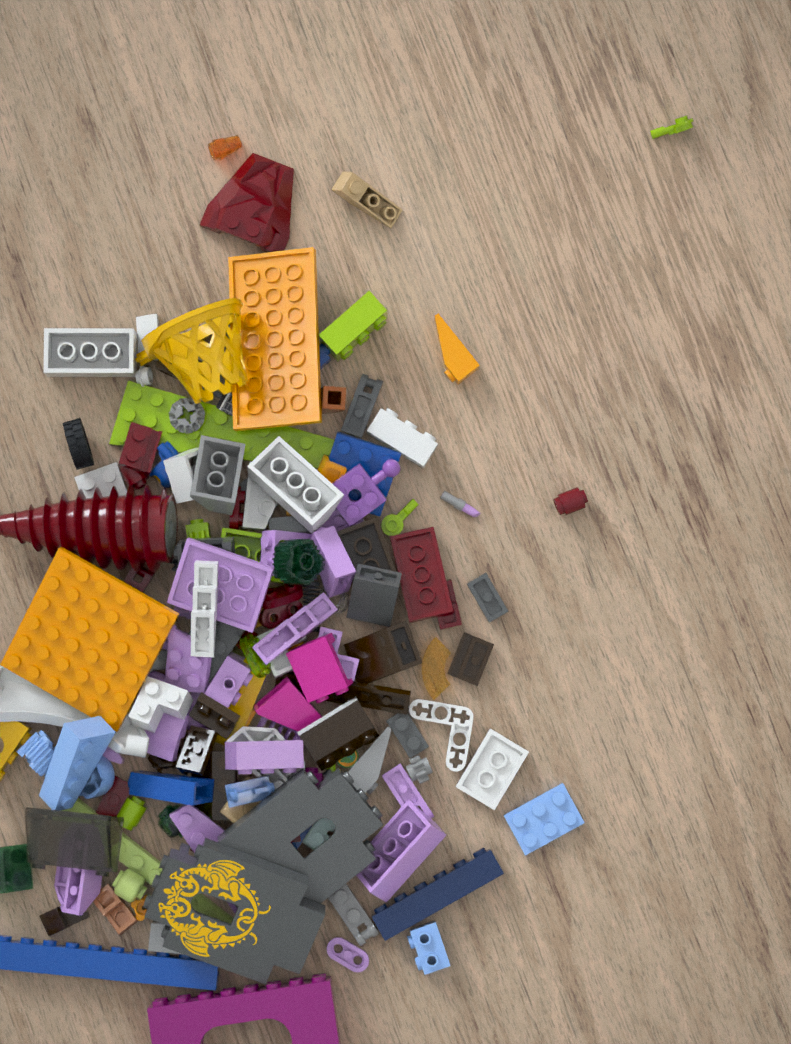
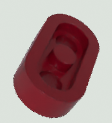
M238 486L233 513L229 515L230 529L239 530V526H243L244 513L240 512L241 504H245L246 491H242V486Z
M290 581L276 588H268L262 608L273 609L300 600L303 597L302 585Z
M298 600L273 609L264 608L259 616L261 625L266 629L276 628L294 615L290 612L291 606L295 607V613L303 608L301 602ZM272 614L276 617L274 622L270 620Z

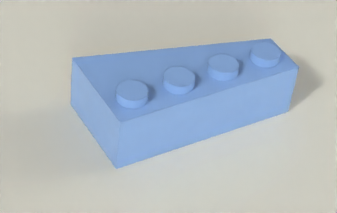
M101 716L67 722L62 727L39 796L54 812L74 806L116 733Z

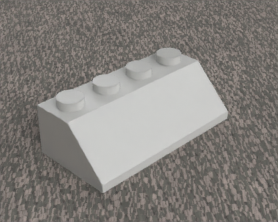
M280 436L247 466L248 476L311 534L329 519L344 497L340 490Z

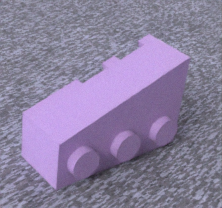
M303 740L225 742V769L238 770V774H252V769H260L261 774L274 773V769L282 768L283 773H296V768H304Z

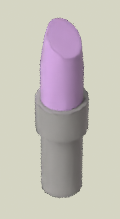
M446 491L440 497L442 500L453 505L457 510L463 511L472 517H477L481 514L475 508L468 505L466 501L458 499Z

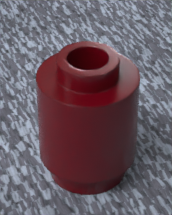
M120 466L119 470L128 486L132 485L133 488L138 490L147 485L146 480L149 479V476L146 473Z
M578 487L558 494V497L553 499L559 515H568L586 508L585 503L588 502L584 490H579Z

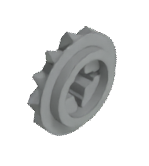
M192 398L179 399L172 404L170 409V423L181 433H193L204 423V409L200 403L195 404ZM182 407H185L188 412H194L190 416L191 424L185 418H180L183 415Z

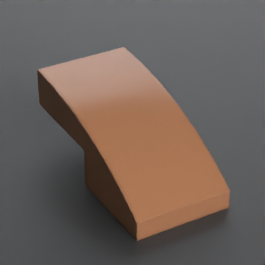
M107 884L100 890L99 895L93 902L102 915L108 919L116 932L122 935L136 924L138 920L125 902L114 894V889L110 884Z

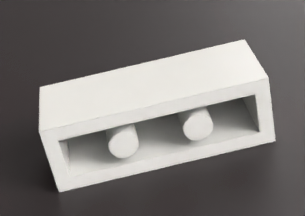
M381 408L367 429V434L392 450L400 452L402 456L421 468H424L438 446V443L435 442L436 438L427 432L424 434L416 430L417 426L408 420L405 423L397 418L398 414L388 408L385 411Z

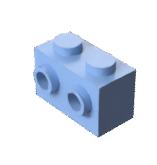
M436 921L410 929L411 935L407 936L411 949L416 948L418 957L414 959L419 971L423 970L426 975L451 966Z

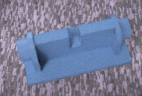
M267 775L225 785L228 806L231 808L261 801L275 791L274 784L270 783L269 776Z

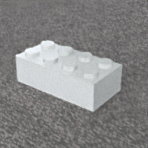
M44 328L43 373L47 377H135L137 333L134 329Z

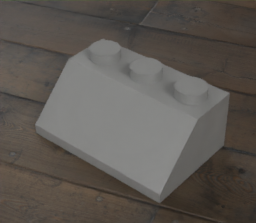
M201 435L190 497L209 511L232 515L245 444Z

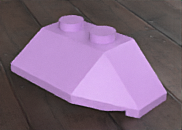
M74 821L72 827L60 840L54 887L61 904V911L65 913L83 915L100 893L106 846L93 823Z

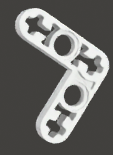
M422 699L414 700L409 706V713L413 718L451 725L446 765L454 772L462 770L467 760L473 724L472 711L463 706ZM422 703L423 708L429 709L428 704H433L434 706L431 710L432 718H426L428 713L424 712L417 716L416 712L412 710L413 706ZM442 706L447 709L448 714L445 719L439 720L435 717L434 712L437 707ZM451 708H455L454 713L461 714L462 710H465L466 715L470 716L469 720H465L464 724H462L459 718L453 717L454 722H449ZM461 732L465 735L466 742L458 746L453 742V736ZM451 747L465 749L464 754L459 752V759L462 760V765H457V768H453V764L449 763L450 758L455 756V751L450 752Z

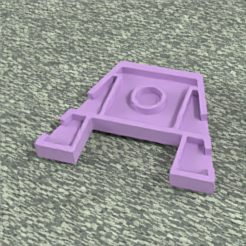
M174 625L167 637L169 642L165 674L153 670L148 676L189 692L204 693L209 685L212 657L191 656V636L189 634L185 636Z

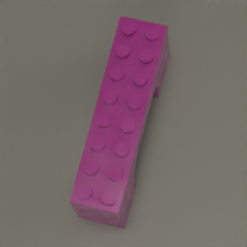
M326 973L314 974L311 979L306 980L303 979V976L293 977L287 983H281V980L268 981L266 986L260 987L258 983L247 984L240 990H236V987H226L220 993L206 990L201 991L198 996L191 997L190 993L177 995V998L174 1000H168V997H160L154 999L155 1001L147 1008L152 1044H203L205 1034L214 1027L262 1019H274L283 1023L290 1032L292 1044H341L331 976H326Z

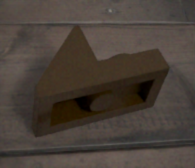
M58 906L39 917L48 936H51L90 917L88 910L83 915L65 913Z

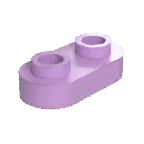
M335 937L329 941L327 954L331 959L353 972H362L368 967L369 956L363 949L342 937ZM336 944H340L343 947L341 952L334 950ZM355 956L362 958L360 964L354 963L353 959Z

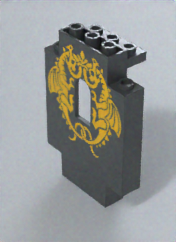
M207 838L204 839L202 845H197L194 856L188 855L190 845L181 843L179 850L171 848L168 856L163 855L159 868H162L160 876L155 875L151 885L154 891L152 896L147 895L143 908L146 909L145 918L165 925L161 933V937L164 938L162 947L263 984L267 983L274 965L298 974L301 973L325 917L326 905L303 897L308 886L309 876ZM203 893L238 906L232 923L229 924L197 912L193 909L191 900L197 894Z

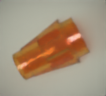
M238 135L213 139L208 144L213 160L219 159L220 161L239 148H242Z

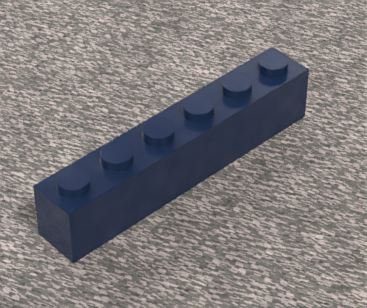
M484 847L473 853L474 858L467 862L465 859H462L453 864V870L447 873L445 870H442L433 876L435 880L426 884L423 881L413 887L414 892L408 895L403 892L393 898L395 902L387 906L384 903L375 908V914L372 915V919L385 941L503 875L504 872L491 849L485 850Z

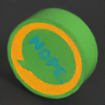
M357 750L352 755L337 761L338 764L345 768L354 766L359 757Z

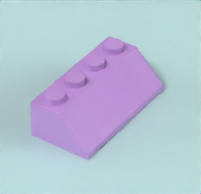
M408 799L371 841V844L376 849L374 851L376 860L356 876L371 894L387 903L444 839L446 834L429 816ZM406 814L417 819L416 824H413Z

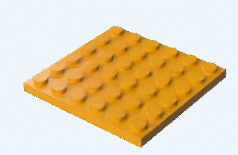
M60 547L0 665L90 717L101 716L114 731L118 732L169 636L179 613L67 549Z

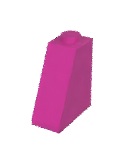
M288 677L284 678L253 705L258 715L296 731H300L323 717L311 702H307L306 697Z

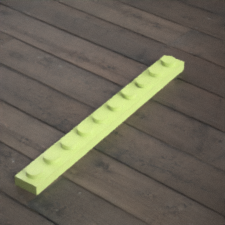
M79 798L72 808L57 811L59 815L71 824L74 821L95 824L106 846V851L128 868L144 876L146 882L152 885L155 875L160 876L162 868H159L161 861L117 827L112 826ZM202 893L197 894L191 900V905L197 912L229 924L232 923L233 917Z

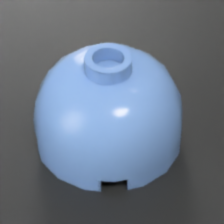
M103 755L79 795L84 796L85 799H93L105 795L113 786L115 779L114 768L111 762Z

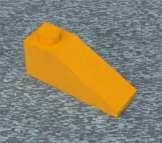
M438 313L435 315L434 320L444 368L446 369L444 374L451 382L455 381L459 385L477 371L480 365Z

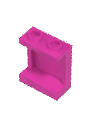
M332 632L297 646L286 653L308 703L314 700L316 703L323 702L329 698V694L334 692L336 695L345 693L349 690L348 686L353 683L352 678L347 679L332 643L335 641Z

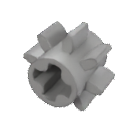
M418 755L409 759L411 764L407 765L406 769L412 782L418 780L421 784L430 780L428 775L433 773L427 758L420 759Z

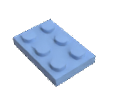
M563 783L503 815L524 855L584 824Z

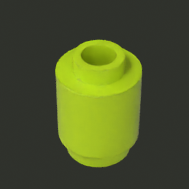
M134 795L132 799L127 797L117 815L116 823L132 831L134 827H137L147 809L144 806L145 801Z

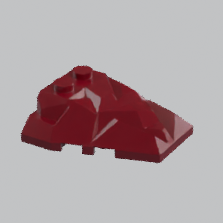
M252 153L207 205L199 226L218 234L224 232L257 245L261 251L266 253L285 251L290 239L294 169Z

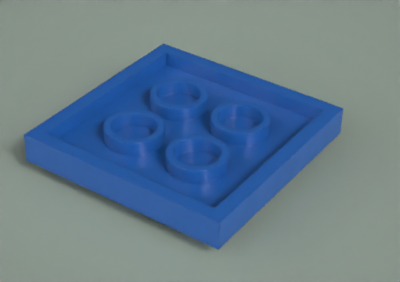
M337 432L329 461L346 467V473L360 463L368 475L373 477L382 470L383 464L387 460L393 459L399 462L401 453ZM387 477L377 484V487L386 499L394 477ZM352 489L348 494L349 498L354 501L359 500L362 496L358 489ZM385 502L371 511L370 514L380 517Z

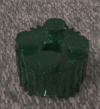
M289 539L278 543L274 548L275 553L273 555L275 557L272 558L274 561L272 565L275 567L273 571L274 577L288 585H309L311 582H314V579H317V575L324 570L323 566H325L323 563L325 559L319 554L320 550H317L318 546H315L314 540Z

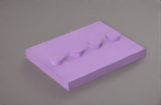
M187 538L167 603L192 611L195 561H219L217 621L253 633L275 567L192 538Z

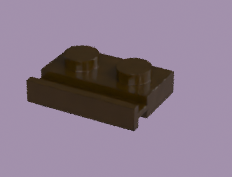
M464 632L447 674L478 686L494 644Z

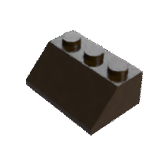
M356 697L297 732L321 771L331 768L337 761L352 755L355 750L363 745L372 743L379 736Z
M212 751L203 776L191 773V776L214 779L213 802L194 806L211 820H228L219 811L227 802L225 785L237 782V770L225 769V751Z

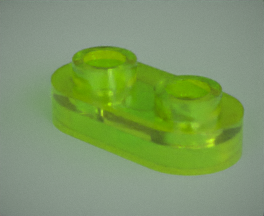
M247 634L240 639V646L252 672L258 678H262L270 673L271 663L266 665L252 648L260 639L252 634Z

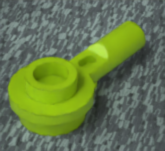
M687 115L677 118L674 125L662 126L651 130L652 139L693 128L692 122L694 120L693 118L688 119Z
M412 499L397 515L391 514L384 517L381 524L384 534L388 536L400 534L403 530V520L419 504Z

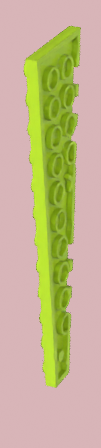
M128 380L109 445L123 447L130 424L134 422L153 428L152 430L162 431L159 445L169 441L178 453L198 448L201 435L245 444L243 461L252 462L280 436L315 469H318L323 455L330 456L335 440L289 426L235 431L233 430V417L217 409L216 405L202 401L200 404L205 412L203 425L193 433H181L170 423L169 412L172 404L179 399L188 397L146 385L142 387L141 384ZM182 407L183 415L180 418H185L191 424L190 416L194 412H188L185 407Z

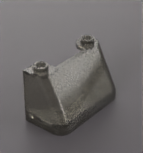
M25 808L27 861L32 863V868L45 869L46 865L95 870V875L109 876V872H118L123 817Z

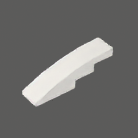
M196 560L194 563L193 610L191 612V656L214 658L219 561Z

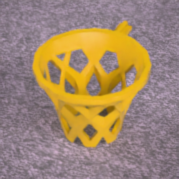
M230 298L214 302L162 324L141 340L145 350L136 354V362L143 366L154 359H159L182 383L195 404L201 403V400L204 402L212 401L213 392L217 390L223 395L231 393L235 383L239 387L244 386L248 381L241 344L242 301L238 298ZM231 323H233L232 330L229 328ZM191 328L190 331L180 334V332ZM210 335H212L210 343L204 341ZM198 357L203 360L202 363L198 362ZM220 375L225 379V385L220 382Z

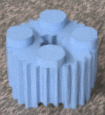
M43 730L35 732L17 751L21 757L26 755L25 758L30 764L29 766L41 777L44 774L46 776L56 746H53L54 743L50 740L51 738Z

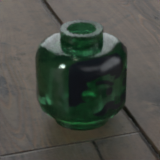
M169 804L157 816L159 818L158 826L170 838L178 835L180 838L183 837L169 816L171 812L181 807L178 804L173 806Z

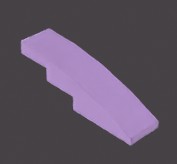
M323 592L307 606L305 605L289 619L282 622L252 648L267 665L337 612L338 609Z

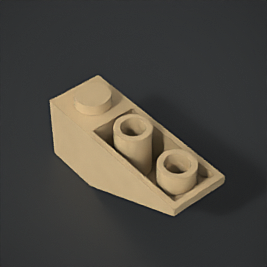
M343 171L331 189L345 201L389 228H392L403 211L353 172Z

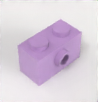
M229 654L204 694L227 708L231 704L235 706L242 695L239 693V690L243 685L247 687L254 676L250 673L253 667L234 655Z

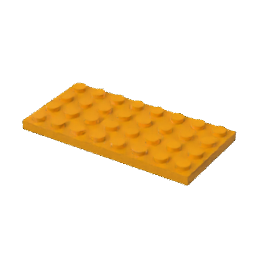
M310 247L228 257L229 299L238 298L243 303L241 308V344L248 377L247 383L242 387H239L237 383L233 384V430L244 431L322 423L316 249ZM233 323L230 324L231 330L233 328Z

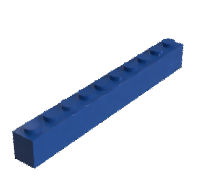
M0 935V969L215 991L218 987L219 967L179 954V956H170V953L163 952L149 954L147 949L134 948V952L125 951V947L111 946V950L102 949V945L99 944L79 947L80 943L66 942V945H57L56 940H43V943L34 942V938L21 937V940L17 941L12 940V936Z

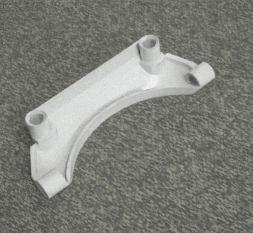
M0 665V722H36L63 727L64 723L91 718ZM130 709L120 730L114 734L108 747L116 753L146 758L149 738L144 729L134 726L129 719Z

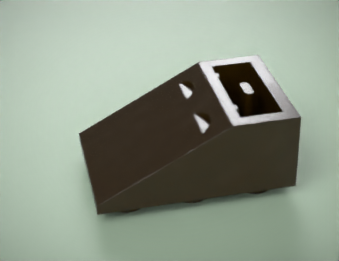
M407 621L344 644L347 656L359 659L355 676L357 682L369 684L422 664Z

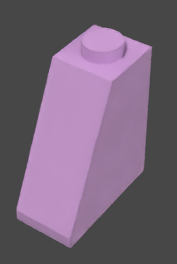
M320 527L313 532L310 545L326 595L330 598L349 591L356 570L335 527Z

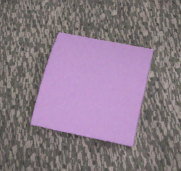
M164 713L155 733L145 730L149 738L147 753L170 762L177 759L180 739L184 738L186 734L189 716L186 715L185 719L182 720Z

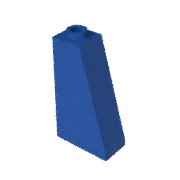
M143 770L133 771L128 779L129 795L186 805L213 802L214 779Z

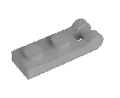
M344 884L328 897L360 946L367 943L366 940L370 937H376L380 934L347 884ZM365 923L367 929L360 933L357 927Z

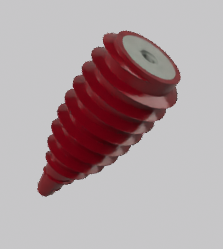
M130 485L126 495L119 496L116 486H113L110 495L105 497L102 496L99 487H96L93 497L87 499L83 490L80 489L75 500L69 501L66 493L63 492L58 503L52 504L47 497L44 506L34 508L31 504L28 510L0 515L1 536L17 539L21 544L31 543L37 552L42 551L46 547L52 558H54L58 548L62 547L91 564L96 558L99 566L103 569L107 568L113 559L118 570H123L127 566L128 561H130L132 568L138 572L146 562L150 571L154 573L159 569L161 563H171L173 561L174 546L177 545L178 517L176 502L173 495H168L165 487L160 495H152L150 487L146 485L143 494L136 495L132 485Z

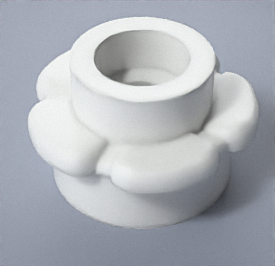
M140 366V369L135 373L136 382L141 384L142 387L144 385H152L153 373L151 368Z

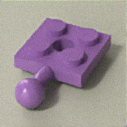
M387 460L383 464L382 470L373 477H370L359 463L332 483L344 494L336 508L349 526L355 524L387 500L377 487V484L387 477H395L399 474L400 465L396 460ZM352 489H358L361 492L362 496L359 500L354 501L349 498L348 494Z

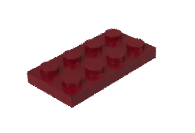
M434 526L390 536L397 570L402 573L400 584L409 623L453 614Z

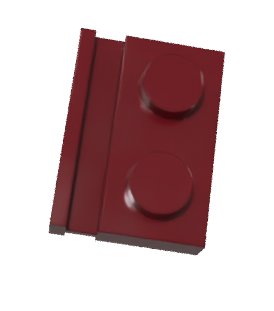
M131 422L118 465L149 475L162 431L152 430L153 428Z

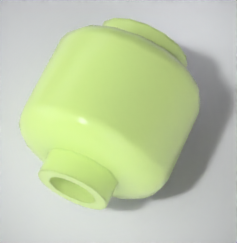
M130 868L125 871L121 870L112 884L115 887L114 894L129 903L133 902L136 898L141 900L147 890V887L144 886L146 882L145 877Z

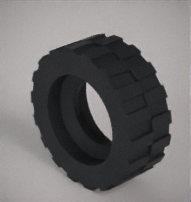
M81 418L64 422L63 429L76 470L93 466L94 460Z

